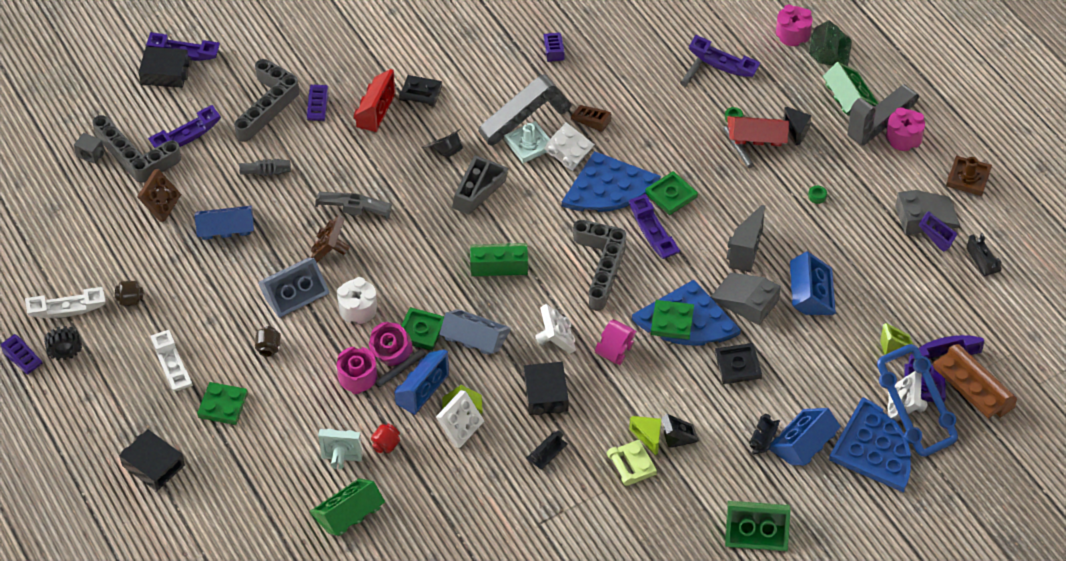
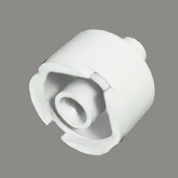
M357 277L338 288L339 313L345 321L363 324L375 316L377 298L376 290L371 283L365 281L362 277Z

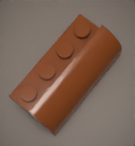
M961 345L951 346L947 354L933 363L934 369L988 419L994 414L1001 418L1015 408L1017 397Z

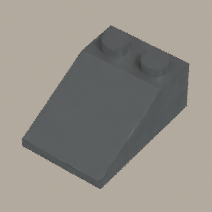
M919 190L898 192L895 207L905 235L925 233L919 224L927 211L936 216L949 228H960V223L950 197Z
M761 205L735 229L733 237H729L727 246L729 249L726 258L730 260L729 268L747 272L752 271L763 232L766 205Z
M730 272L712 294L711 298L715 303L760 325L779 301L781 286L764 277Z

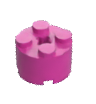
M788 4L778 13L776 36L780 38L783 44L799 46V43L804 42L805 44L809 41L813 21L811 11Z
M897 108L888 119L886 139L889 140L890 145L901 151H910V148L915 147L916 149L922 143L925 129L924 115L910 109Z
M615 319L610 320L601 334L602 339L600 343H597L595 353L615 364L621 365L626 356L624 355L625 351H630L634 344L633 339L637 331Z
M380 323L370 334L369 348L376 358L385 365H398L404 362L413 351L410 336L397 323Z
M349 347L339 354L336 365L339 383L344 389L351 391L353 394H360L376 383L377 366L372 351L364 347L362 349Z

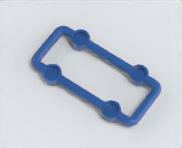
M913 344L906 345L880 357L877 361V367L881 374L879 384L881 387L888 389L905 426L906 432L904 437L909 444H913L917 454L926 457L956 443L958 440V433L954 426L956 424V416L952 412H948L929 372L931 367L930 360L922 356L918 347ZM912 352L915 359L913 368L917 373L922 374L940 413L938 418L939 425L947 429L950 437L925 449L920 442L922 432L919 428L913 426L895 387L897 383L896 375L888 372L885 365Z

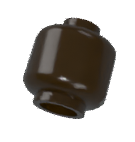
M121 281L118 286H115V301H118L122 306L137 305L139 299H143V287H139L137 281Z
M266 326L257 331L255 349L260 355L270 357L280 350L281 334L274 327Z

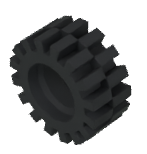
M63 326V329L57 327V330H50L51 333L48 332L44 337L46 352L51 359L55 357L56 360H60V358L66 360V357L71 359L73 358L72 355L77 356L78 352H81L82 343L76 328L73 330V327H69V329H67V326Z

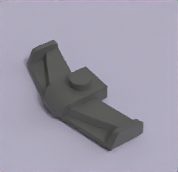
M319 191L315 201V207L319 205L343 206V213L351 216L361 215L364 209L384 215L386 219H389L392 203L357 193Z

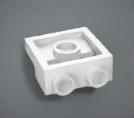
M565 122L547 142L544 149L551 156L562 162L565 167L573 171L595 144Z

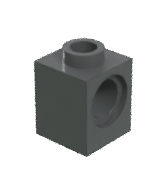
M83 133L74 144L76 157L93 164L99 158H102L105 152L102 139Z

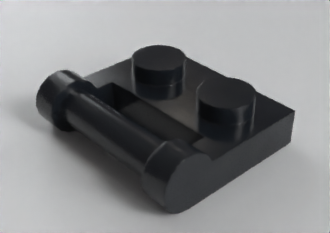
M408 75L403 89L400 91L399 100L426 103L429 106L435 107L442 88V81Z

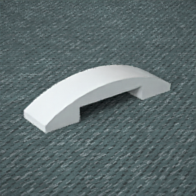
M103 287L84 289V295L45 300L44 295L25 298L27 315L38 318H62L95 310L105 305Z
M166 330L151 335L156 354L173 392L193 386L177 352L170 331Z

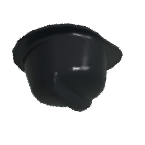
M458 129L449 136L432 141L421 148L432 146L440 155L450 157L463 149V144L458 134V131L461 129Z

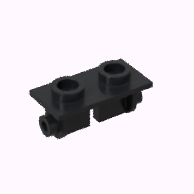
M766 413L760 416L756 426L758 429L754 431L749 441L750 447L753 449L752 455L769 450L772 439L777 432L780 419L773 421L771 416Z
M559 430L553 431L526 459L542 470L568 445L567 442L562 440V432Z

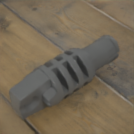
M263 159L262 161L257 160L252 163H239L240 175H279L291 172L290 160Z

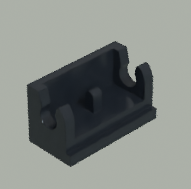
M981 233L978 240H976L973 234L969 236L966 249L983 276L1000 272L1002 270V262L999 258H994L984 242V234Z

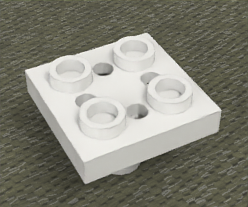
M547 304L542 306L540 309L546 330L536 334L537 342L542 346L551 340L569 354L576 351L574 345L575 338L571 333L569 319L563 317L556 309L551 308Z
M916 371L895 385L908 414L914 410L922 413L927 408V402L921 399L922 374ZM889 394L888 416L897 422L901 418Z
M460 391L436 416L447 436L457 448H460L484 422V419L466 391Z

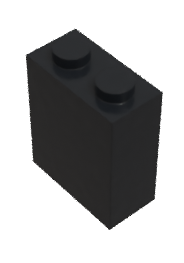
M145 47L138 72L141 85L183 88L184 82L188 80V68L191 67L192 63L188 50Z
M563 361L524 365V381L529 415L568 412L569 399Z
M149 429L140 434L119 455L122 467L156 492L185 466L183 454Z

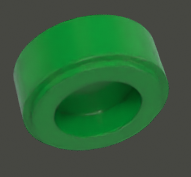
M737 107L728 108L725 111V121L728 123V116L743 117L742 110Z
M819 185L812 186L809 189L808 198L812 203L821 204L826 201L827 190Z

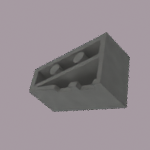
M474 155L454 195L452 209L468 215L471 214L506 182L509 168Z

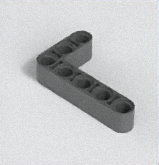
M267 59L258 60L255 63L257 80L271 89L234 122L236 137L242 142L248 141L290 104L300 92L298 78Z
M543 74L479 127L478 131L488 145H495L504 138V135L510 133L547 101L559 114L566 113L571 108V102L548 75Z
M903 84L875 107L862 98H858L851 107L847 135L860 145H866L887 128L888 119L897 108L910 109L919 99V94Z
M98 115L92 120L96 137L102 139L103 145L137 182H146L154 170L159 169L161 172H164L181 161L180 148L176 141H167L141 155L108 117Z
M577 220L573 224L574 242L603 250L589 289V307L592 310L599 311L604 309L626 249L627 233L622 228L587 220Z

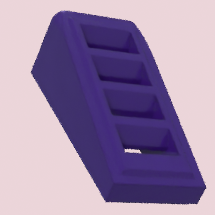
M561 32L543 34L547 62L565 60Z
M310 85L307 120L325 121L329 96L327 85ZM312 111H320L322 113H312Z
M929 211L926 212L919 224L921 229L943 252L951 247L957 236L955 231Z
M16 334L1 343L3 354L27 375L43 364L40 358ZM31 359L33 360V361H31L29 364H27L26 366L24 365V364L27 363L29 360H31Z

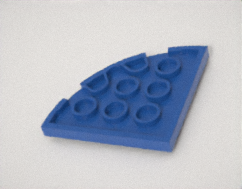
M594 151L562 200V207L583 212L584 209L597 210V212L618 210L630 206L629 200L646 194L645 189L660 180L661 176Z
M695 280L658 299L694 304L690 340L661 337L662 340L681 345L703 346L709 342L718 341L720 343L727 341L741 333V329ZM655 302L632 314V320L648 333L651 332Z
M862 397L829 455V461L903 493L908 484L911 471L910 448L902 429L894 419H891L883 412L880 406Z

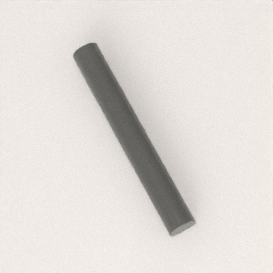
M697 57L680 82L682 86L686 87L703 63L700 58Z
M726 125L723 130L729 138L728 125ZM729 138L747 168H752L754 164L743 146L735 144V140Z
M420 349L404 362L376 380L377 386L381 387L426 355L425 351Z

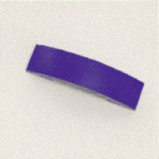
M150 32L146 47L187 49L192 61L216 58L220 46L219 42L202 40L201 44L168 40L167 34Z
M698 35L694 36L688 49L702 61L730 74L754 77L761 62L744 56L743 59L737 58L712 47V41Z
M210 105L196 113L198 118L169 133L163 130L148 139L154 148L167 141H176L179 147L209 131L221 119V116L214 106Z
M644 194L629 200L634 217L654 251L662 259L680 253V249L672 236L668 237L654 214V207L647 195Z
M948 336L928 342L918 349L922 356L930 359L947 354L951 346L959 344L969 354L974 355L982 353L985 341L977 336ZM913 354L909 356L908 364H913L915 360Z

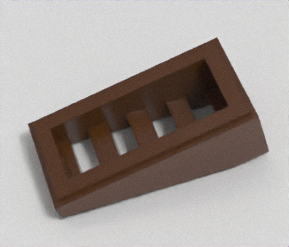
M579 105L572 114L571 119L603 132L611 122V112Z

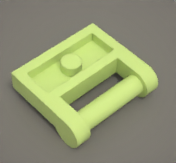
M640 440L618 448L612 447L606 452L622 476L621 480L625 486L657 475V469ZM621 456L625 457L634 474L627 471L620 458Z

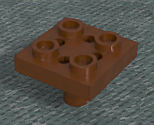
M956 155L946 187L983 196L992 165L979 162L975 157L964 158Z
M156 169L148 178L137 198L159 222H164L182 194L159 169Z
M340 215L334 220H329L326 227L318 231L316 236L318 240L311 248V252H313L311 258H315L316 263L332 249L343 256L348 252L350 245L338 239L345 220Z

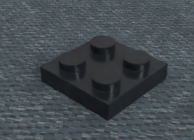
M753 343L715 348L714 353L723 384L762 379V371Z

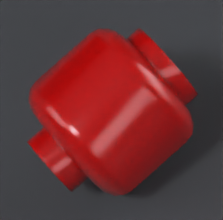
M389 423L387 425H380L371 435L372 448L379 454L382 452L391 453L400 443V432Z

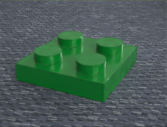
M674 171L645 189L646 195L669 216L698 198V192Z
M655 300L651 335L690 340L694 304Z
M410 307L401 326L410 336L412 346L433 351L440 337V330L445 316Z
M209 382L197 412L198 418L236 425L247 398L248 390Z

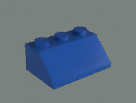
M252 205L196 211L194 215L197 237H202V240L213 239V235H220L221 238L232 237V233H239V236L250 235V231H254Z
M808 251L790 261L793 307L805 315L836 314L832 267Z
M447 350L429 352L425 358L419 361L418 366L407 375L403 384L397 386L394 392L396 405L416 415L449 376Z
M829 408L803 409L771 442L769 450L790 465L805 466L811 462V458L817 452L824 448L823 445L836 435L841 426Z

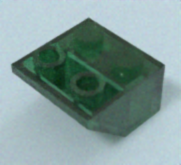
M828 20L813 28L809 54L820 64L833 66L838 61L848 66L852 40L837 25Z

